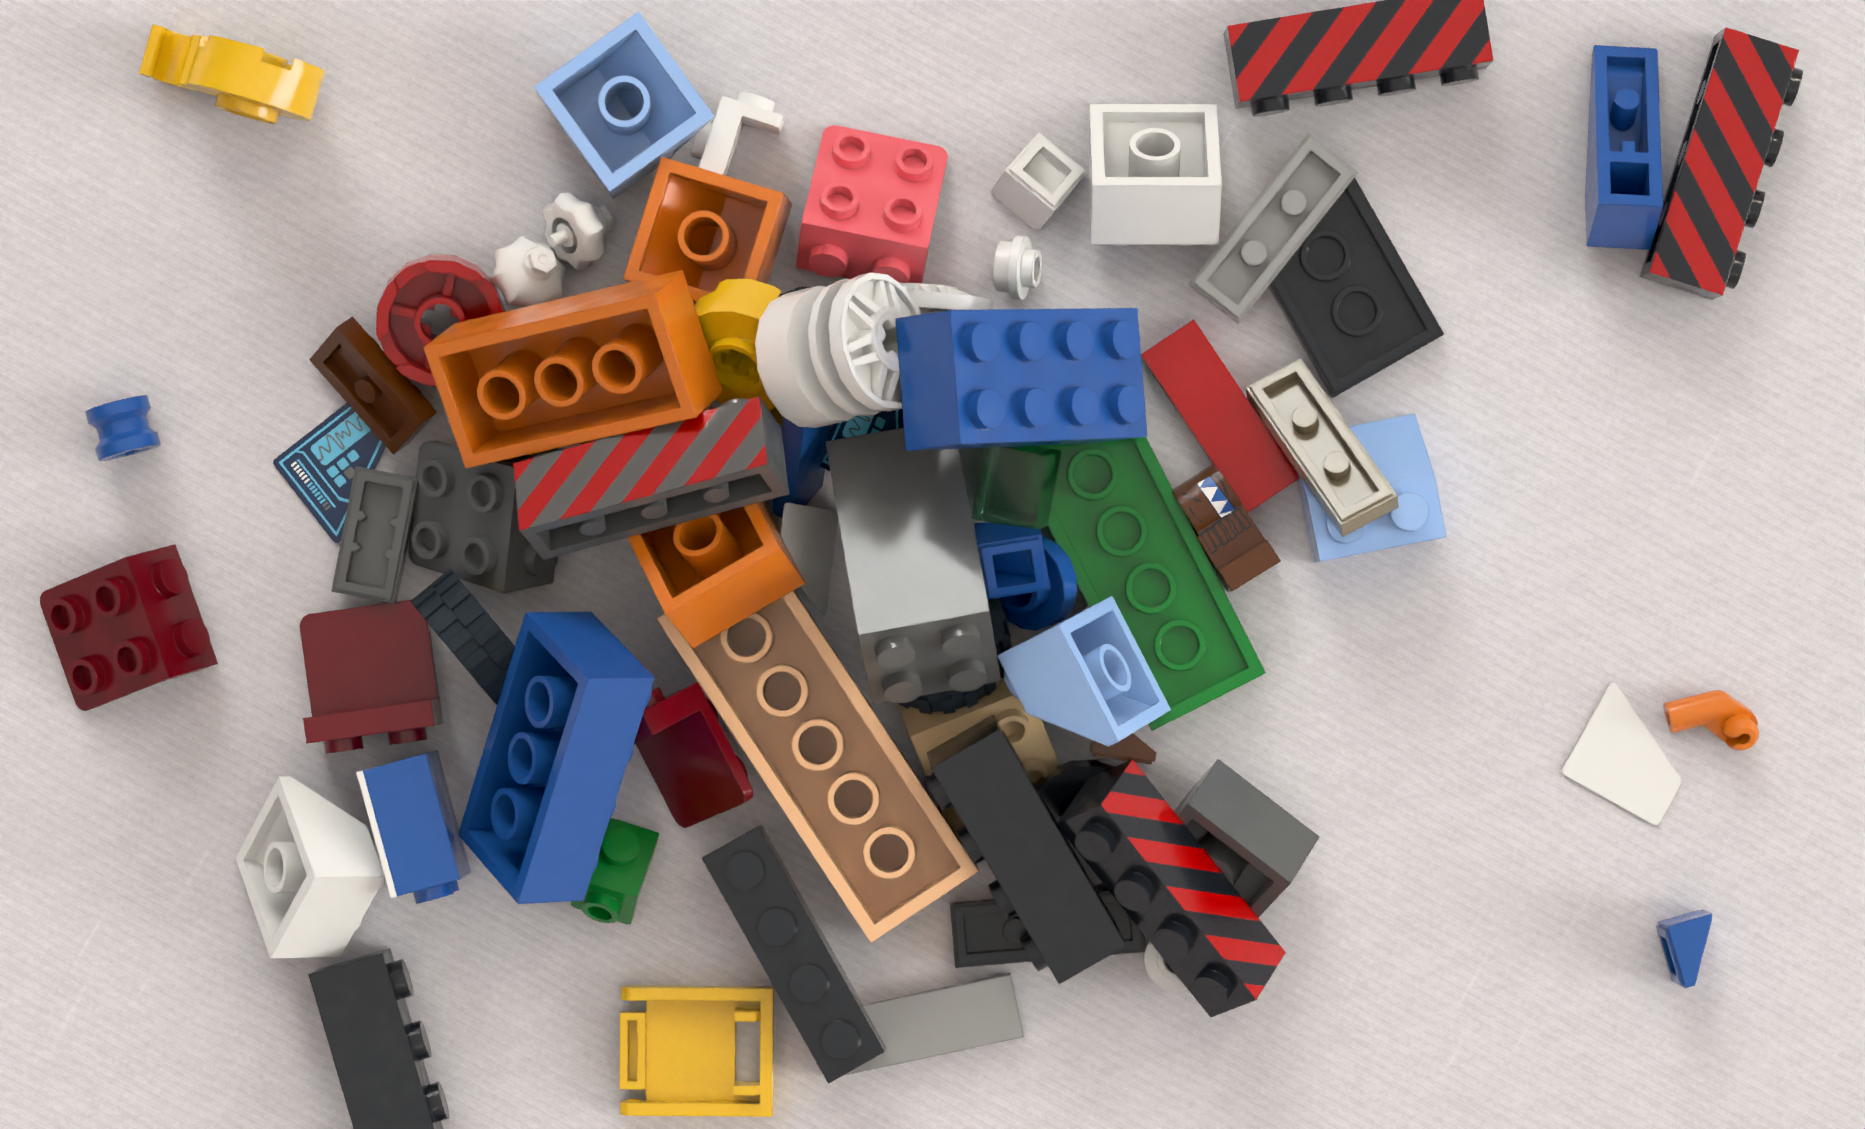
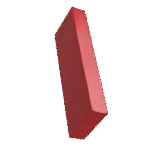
M1194 319L1141 354L1142 360L1211 463L1225 477L1247 513L1299 479V475Z

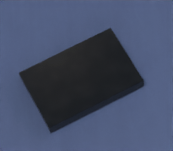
M1355 178L1268 286L1331 398L1336 397L1444 335Z

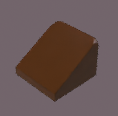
M1133 733L1109 747L1091 740L1089 750L1094 757L1122 761L1133 759L1136 763L1150 765L1152 762H1155L1157 753Z

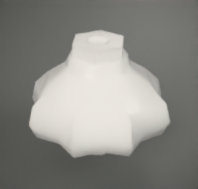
M567 192L560 193L554 203L545 206L543 209L546 223L544 236L547 238L549 246L554 248L558 260L566 261L574 269L584 271L593 261L598 260L604 255V235L612 230V216L604 205L593 206Z
M519 236L509 246L494 251L496 267L492 274L491 282L502 291L507 305L527 307L562 298V278L566 267L555 257L554 251L548 243L534 242L524 236Z

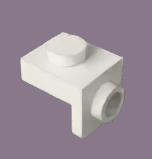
M739 91L736 100L721 96L713 123L709 122L697 133L693 144L691 157L701 159L698 168L727 176L744 124L780 135L784 119L782 115L773 112L775 102L744 91Z

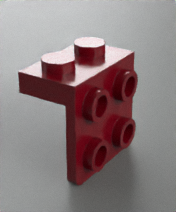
M176 544L124 557L45 590L40 596V606L77 707L83 711L103 706L158 683L195 673L218 664L210 642L209 632L202 620L189 583L187 571L182 564Z
M411 600L398 601L395 604L384 603L312 613L302 618L300 634L312 717L303 718L306 744L324 741L325 754L364 748L362 736L380 733L388 734L389 745L427 740L426 727L443 724L430 625L410 602Z
M693 683L666 697L663 695L660 687L653 689L650 701L645 707L634 744H636L677 824L687 828L752 799L753 788L748 780L746 767L741 759L735 755L718 722L716 709L704 695L699 683Z

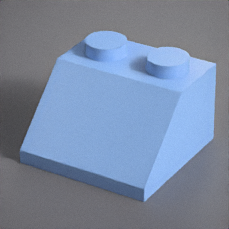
M639 11L534 86L540 100L612 199L659 166L661 156L669 159L715 118Z
M1415 414L1349 426L1398 495L1399 508L1342 537L1300 475L1297 480L1313 563L1447 537L1434 471Z
M1113 596L1053 625L997 656L1004 668V679L1008 689L1021 701L1027 714L1108 747L1171 710Z

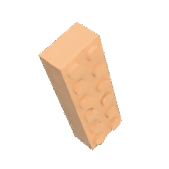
M795 590L695 648L690 646L665 614L657 618L667 636L870 943L979 872L977 864L975 865L970 859L959 837Z

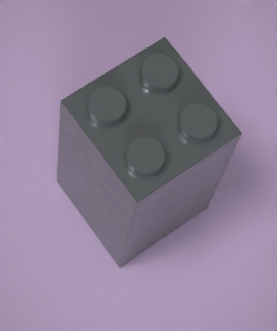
M904 427L826 441L857 632L872 703H907L923 695L950 690L960 692L973 691L984 684L1001 681L989 605L959 449L906 451Z

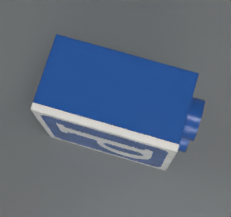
M438 750L356 772L390 898L413 892L415 902L419 904L445 897L458 891L457 880L465 877L471 871L463 841L458 835L459 827Z

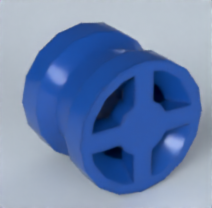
M147 395L113 401L85 411L88 424L97 429L100 441L95 448L98 461H108L134 455L161 445L158 432L149 427L147 414L151 406Z

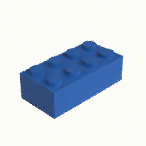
M1137 308L947 310L895 318L906 451L1089 444L1148 437Z
M525 612L458 835L517 904L584 901L592 873L598 864V854L609 820L615 811L616 798L624 772L633 754L638 728L645 707L651 698L652 684L655 677L592 612Z

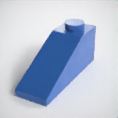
M1594 45L1591 63L1585 184L1586 246L1650 250L1663 209L1657 48Z

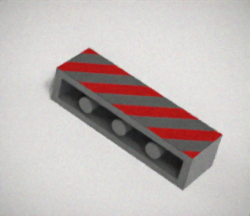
M760 396L751 399L739 398L726 401L718 408L701 412L696 418L597 439V441L567 449H551L539 453L534 458L513 463L519 531L543 560L789 495L781 426Z

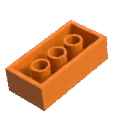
M683 270L455 323L423 347L465 468L696 418L723 393Z
M712 403L704 411L714 409ZM592 440V441H588V442H583V443H580V444L582 445V444H586V443L593 442V441H597V440ZM763 501L628 537L665 615L692 648L699 646L805 584Z

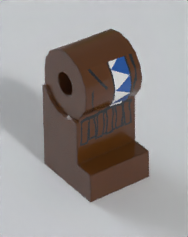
M1214 464L1173 489L1172 494L1187 516L1212 568L1227 592L1236 590L1281 562L1225 477Z

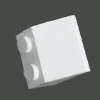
M1090 104V244L1116 246L1219 245L1222 176L1217 104Z
M291 776L278 777L236 856V861L270 959L341 957L352 935L360 927L362 918L377 891L382 888L385 881L380 857L368 827Z

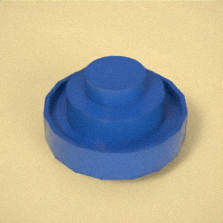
M1042 536L1050 589L1000 598L1006 619L1021 629L1037 631L1063 621L1073 609L1076 600L1077 577L1071 560L1059 544L1045 536Z

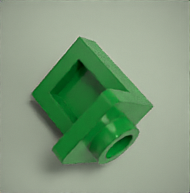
M610 818L598 854V864L592 873L584 901H571V906L582 910L586 916L598 922L614 923L617 921L631 924L660 833Z

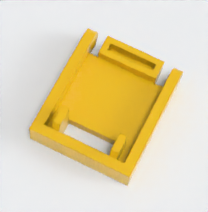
M621 986L620 999L646 1001V1011L620 1012L619 1089H646V1100L636 1098L621 1100L620 1115L773 1116L774 986ZM760 1021V1081H736V1022Z

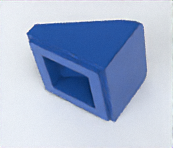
M988 522L974 524L987 600L1050 589L1041 529Z
M1703 909L1659 921L1658 926H1656L1671 980L1684 988L1692 987L1696 984L1712 922V913Z

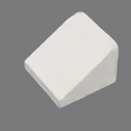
M1038 132L1006 168L991 189V194L1028 226L1039 231L1088 172Z

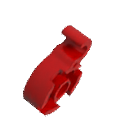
M430 254L406 263L388 280L377 306L376 335L379 342H381L385 355L403 376L427 386H436L423 347L439 336L431 333V322L422 319V315L427 309L434 311L437 304L447 305L450 307V315L459 319V322L505 312L497 287L491 282L486 273L478 265L456 255Z

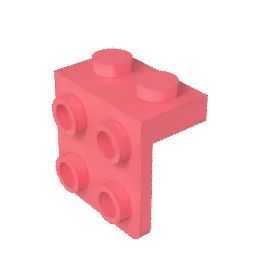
M837 125L825 128L801 223L796 268L813 271L824 277L853 279L858 275L871 272L887 274L899 283H922L947 164V152L942 147Z

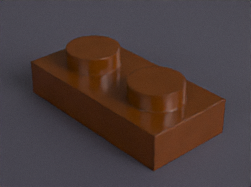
M353 316L336 327L309 359L393 455L408 445L437 413L424 398L420 390L396 369V366L385 355L379 344L362 328Z

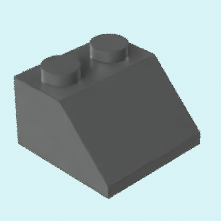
M1219 759L1208 769L1174 810L1258 918L1291 884L1319 839L1316 833Z

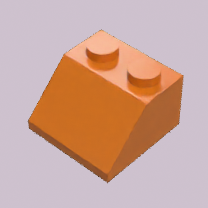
M661 156L623 280L633 282L683 270L694 306L700 297L702 298L704 295L715 291L719 282L726 279H752L768 284L792 203L782 192Z

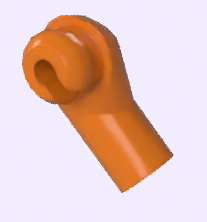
M1713 690L1663 703L1665 718L1671 733L1704 726L1723 740L1731 749L1738 751L1751 748L1758 740L1759 730L1757 728L1758 721L1756 716L1750 709L1724 691Z

